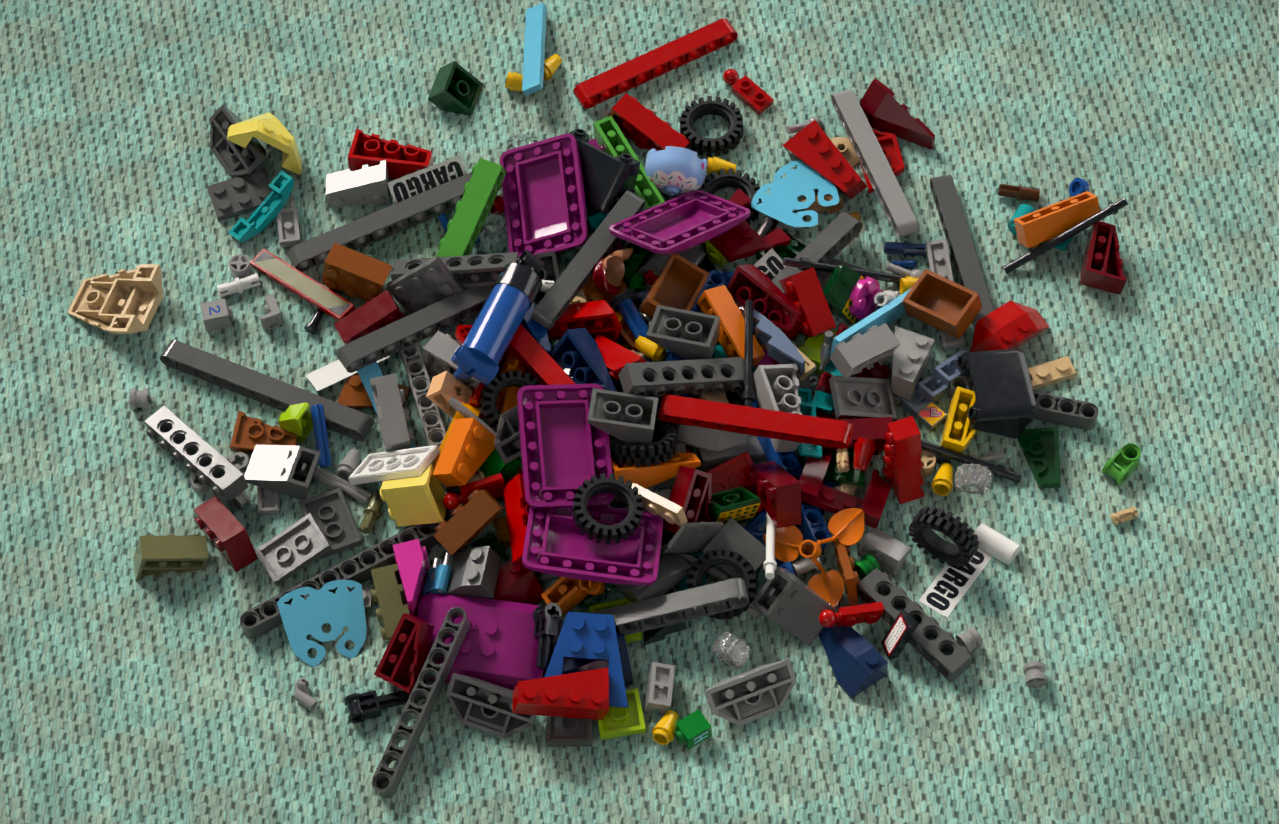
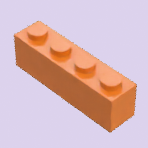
M1086 191L1014 219L1018 242L1027 248L1037 247L1039 243L1051 240L1098 213L1100 207L1097 196Z
M725 285L704 290L696 303L703 314L720 317V336L718 341L727 357H743L744 360L745 319L742 312L738 309ZM753 335V367H755L765 354Z

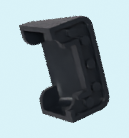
M575 129L569 134L576 138L586 206L597 212L609 214L627 190L634 193L640 161L626 153L613 157L587 143L590 136L585 130Z
M1015 348L964 352L957 360V367L960 373L967 374L970 372L976 397V402L968 410L971 429L1016 439L1033 420L1037 410L1024 352Z

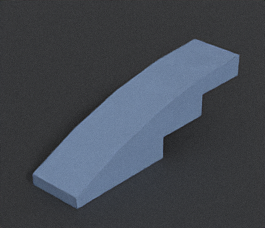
M745 309L743 310V317H744V319H745ZM753 309L755 338L758 342L767 346V356L781 364H797L798 370L796 373L803 376L805 373V360L795 345L769 319Z
M963 348L935 367L933 374L918 383L910 400L902 398L900 405L916 418L917 414L929 405L930 402L936 403L950 391L951 381L954 377H966L969 374L960 373L957 367L959 356L968 351Z

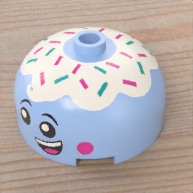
M666 146L665 150L660 151L653 148L648 151L646 156L645 174L655 184L659 192L670 196H680L689 191L697 190L703 185L708 162L706 159L697 157V152L686 148Z

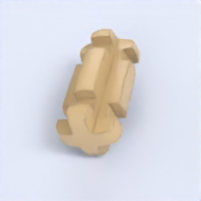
M848 448L837 449L838 472H848Z
M1136 507L1118 511L1116 514L1112 513L1110 515L1111 521L1114 525H1119V523L1138 518Z

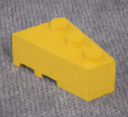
M957 386L950 403L940 446L963 454L979 432V430L971 429L968 418V410L976 402L974 391Z

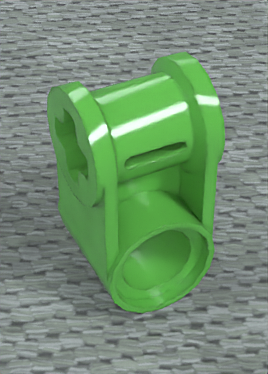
M1133 443L1124 445L1114 457L1107 461L1102 469V473L1104 475L1108 474L1116 480L1117 485H1122L1139 466L1140 447Z

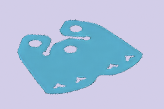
M796 160L780 168L774 175V181L763 185L756 192L752 199L751 207L792 227H813L818 224L817 212L807 210L793 213V210L807 209L815 201L814 189L819 190L818 203L821 206L837 205L840 198L837 188L832 182L801 160ZM830 194L833 196V199L826 201L824 195ZM798 196H805L806 201L799 202L797 200ZM805 215H809L812 220L804 222L802 218Z
M335 580L327 582L319 590L311 587H302L290 591L277 602L290 646L294 654L308 665L317 666L325 657L326 650L322 645L312 640H307V635L310 634L321 642L335 640L345 626L349 628V631L345 632L338 641L336 649L340 654L348 658H354L358 655L366 640L367 633L363 592L360 583L352 580ZM337 587L335 594L333 592H329L330 589L334 590ZM346 587H355V589L349 592V590L346 589ZM307 594H310V596H308L306 600H304V598L301 597V595L306 596ZM291 598L293 599L291 605L284 603L289 602ZM329 623L332 629L329 633L322 631L323 624ZM352 640L355 646L352 650L345 648L346 641ZM314 648L317 650L315 658H310L307 655L309 649Z

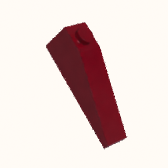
M875 78L859 102L870 126L876 130L895 134L898 138L932 150L935 144V135L919 118H913L907 110L908 107L904 103L900 105L893 98L895 93Z
M754 265L737 266L726 288L731 293L734 302L742 314L745 309V301L752 300L753 309L769 319L775 326L793 331L802 314L800 310L767 275Z
M513 559L500 567L494 596L489 599L537 605L544 600L541 596L544 591L532 570L524 567L522 563H513Z

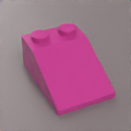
M419 539L392 545L409 614L417 616L419 602L423 597L422 592L427 577L426 571L430 570L425 546H420Z

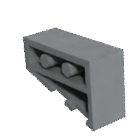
M382 160L379 165L371 167L368 164L362 165V169L355 171L346 169L326 174L328 206L389 204L390 189L387 184L389 176L386 160Z
M886 323L879 327L874 325L865 334L858 333L849 342L845 343V341L838 343L834 347L835 351L829 358L843 378H847L861 373L865 367L868 370L872 369L874 363L878 362L880 366L884 365L898 348L900 342Z
M895 326L894 335L900 342V345L891 357L892 394L910 400L932 358L935 339Z
M395 373L371 378L370 383L385 451L412 448L410 441L414 440L412 427L407 428L406 424L407 421H410L408 409H403L402 402H406L403 389L399 390Z

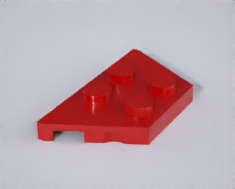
M873 130L895 177L904 172L905 166L896 135ZM861 165L869 194L874 192V189Z

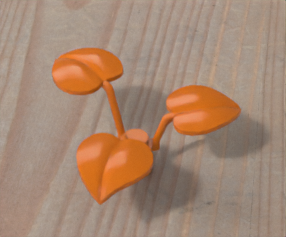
M848 508L834 514L828 523V529L834 536L817 540V542L812 540L803 541V535L796 526L775 529V557L783 562H793L798 558L800 552L803 557L811 559L822 574L812 576L808 587L834 608L838 605L844 594V579L836 570L825 572V569L817 561L821 554L820 545L835 541L837 538L841 544L846 546L858 543L865 531L864 511L859 508ZM766 533L763 535V539H764L765 544H766Z

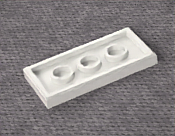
M438 445L372 453L362 461L348 479L351 485L417 477L425 471L440 453Z

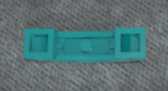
M281 170L268 185L272 192L247 221L241 217L228 233L240 243L260 233L275 219L285 205L295 180Z

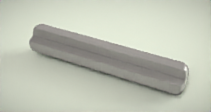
M322 468L316 469L314 474L315 480L333 489L341 488L342 493L364 504L369 503L372 495L371 492L355 484L351 485L349 481Z

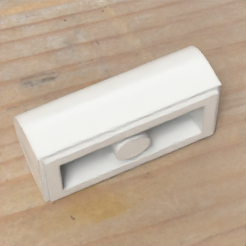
M984 523L980 524L974 533L978 536V548L1008 566L1021 550L1019 544Z

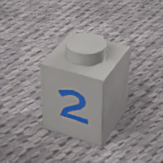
M225 298L200 303L206 332L231 327L230 319L234 318L231 306H227Z

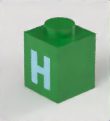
M698 709L676 722V732L674 734L677 741L681 745L685 744L689 750L711 737L712 729L709 722Z

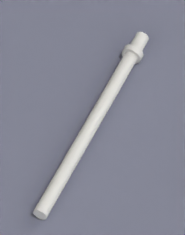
M766 513V561L763 563V569L765 570V577L771 580L774 578V571L777 569L775 561V525L768 513Z

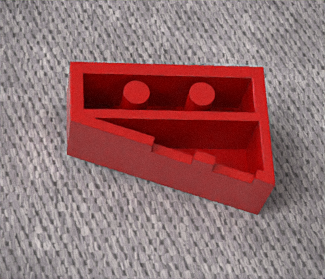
M814 267L779 280L787 298L802 313L799 322L801 330L806 334L807 338L836 328Z

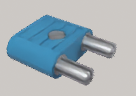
M449 552L445 553L443 564H441V559L434 558L432 569L428 570L422 596L428 593L446 594L452 572L450 564L453 555Z

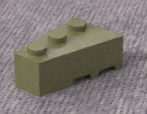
M173 534L167 536H140L133 557L135 582L141 581L142 576L155 574L156 578L163 577L165 572L176 571L177 574L205 570L209 559L206 536H198L196 534L188 536H176Z
M397 564L371 570L375 589L371 590L373 602H378L379 608L375 610L378 622L383 621L384 627L380 628L383 641L388 640V644L403 613L409 614Z

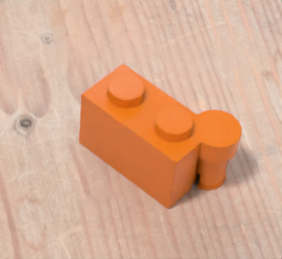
M560 577L541 596L547 604H558L562 615H566L589 593L593 595L602 594L605 589V583Z

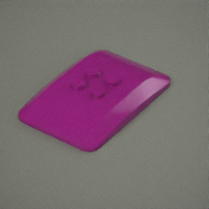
M567 133L505 151L501 155L499 163L506 171L502 182L509 253L518 252L520 257L526 250L534 255L550 251L558 253L582 246L588 239V226L582 170L576 138L572 134Z
M693 190L612 224L609 227V232L616 237L654 253L674 255L721 236L749 218L750 210L705 191Z
M529 385L519 389L517 406L525 500L530 507H573L577 489L580 485L583 486V482L586 479L590 482L591 477L594 475L599 479L600 474L605 473L606 478H609L610 473L613 474L609 434L587 423L593 388L604 390L600 385ZM597 494L589 500L587 507L607 506L614 500V494Z
M603 506L587 507L590 516L596 522L604 525L618 524L628 515V510ZM530 507L522 555V564L527 569L561 577L603 583L652 585L656 582L663 531V519L659 515L655 516L651 513L643 512L638 529L636 528V532L633 535H629V539L624 541L621 538L620 543L615 544L614 540H611V545H606V540L602 539L601 544L596 543V537L589 540L587 539L588 533L584 535L580 533L581 527L577 528L575 526V519L573 520L572 507Z
M428 593L420 599L417 617L434 625L430 650L450 609L454 607L464 609L470 620V628L445 681L446 684H450L453 673L478 678L510 690H514L518 681L543 678L544 670L536 667L538 638L534 637L535 622L533 612L539 606ZM463 617L456 618L454 624L462 622ZM454 638L446 639L444 644L452 643ZM445 658L437 659L435 664H442ZM430 678L428 681L435 682L436 678Z

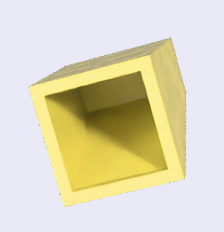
M432 464L420 476L383 481L379 490L380 496L384 502L386 501L389 507L390 518L395 520L398 527L444 521L447 508L443 505V497L446 493L440 481L432 475L434 472Z

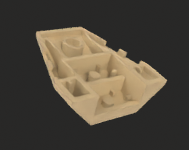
M159 264L137 265L136 269L130 271L122 269L118 270V274L111 276L106 273L84 279L67 313L72 317L112 334H132L148 329L163 298L161 266Z

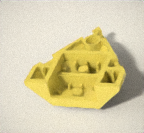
M270 112L229 126L227 140L246 148L252 137H255L283 151L281 167L298 175L301 174L302 160L295 139Z

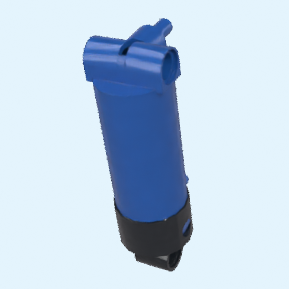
M528 250L522 253L516 263H508L504 266L466 339L455 350L451 362L458 366L457 371L454 373V377L457 380L461 378L467 380L474 377L487 386L496 376L499 370L498 364L542 287V280L538 274L541 272L544 262Z

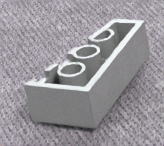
M797 364L759 365L753 374V391L755 392L759 408L802 415L800 413L801 397L798 396L799 379L796 376ZM770 438L775 452H792L800 444L799 442Z

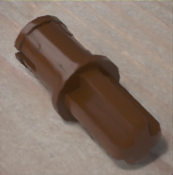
M1000 184L998 195L1017 198L1018 201L1026 199L1038 202L1040 188L1022 187V184H1019V186Z

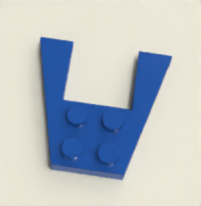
M568 612L544 677L563 675L565 658L609 661V707L628 708L614 616Z

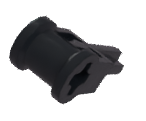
M556 603L539 606L533 612L535 622L534 637L538 638L536 667L540 670H547L552 637L557 636L558 621L562 616L561 608Z
M376 690L348 695L344 699V704L348 707L350 714L348 720L350 723H359L367 719L380 717L381 709L406 704L410 694L403 690L377 696Z

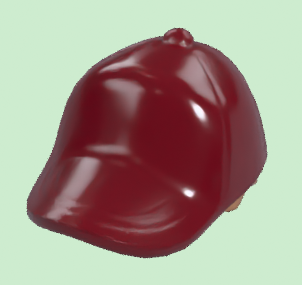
M633 248L614 251L596 264L593 270V282L597 288L611 294L619 292V286L625 273L623 261L629 259L633 253Z

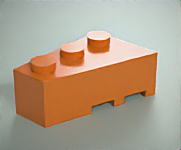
M474 417L455 419L432 475L446 487L465 485L495 449L494 442L496 436Z

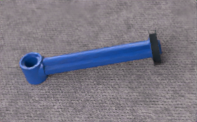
M633 289L619 294L608 305L614 312L619 311L637 339L640 335L646 337L649 328L633 303L638 297L637 294H634L635 290ZM682 394L680 396L691 397V394Z

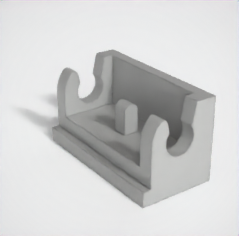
M872 528L861 539L857 555L863 557L866 553L871 554L877 560L882 570L895 577L897 572L906 563L905 557L910 553L911 548L883 531Z
M652 662L647 677L645 714H651L654 709L660 710V715H664L667 709L671 707L675 665Z

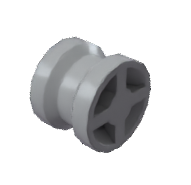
M239 254L230 259L229 267L233 278L238 277L240 279L251 275L252 270L247 256Z
M132 388L129 397L130 409L143 408L144 410H149L151 403L150 389L138 391L136 388Z
M972 626L966 629V633H960L955 636L956 642L960 646L966 647L970 653L972 649L983 646L980 634Z
M1029 662L1023 666V673L1026 675V687L1038 688L1048 683L1047 676L1044 675L1046 666L1043 662Z

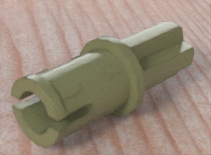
M372 493L368 507L363 511L364 517L359 527L363 534H370L376 520L380 518L379 512L384 501L380 495L378 501H376L378 493Z

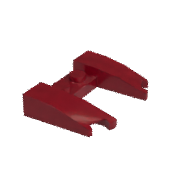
M826 452L825 455H822L821 459L808 457L799 480L801 482V501L834 514L848 508L862 509L864 511L865 525L876 529L892 483H887L879 476L880 472L874 469L864 498L861 499L822 484L833 453Z

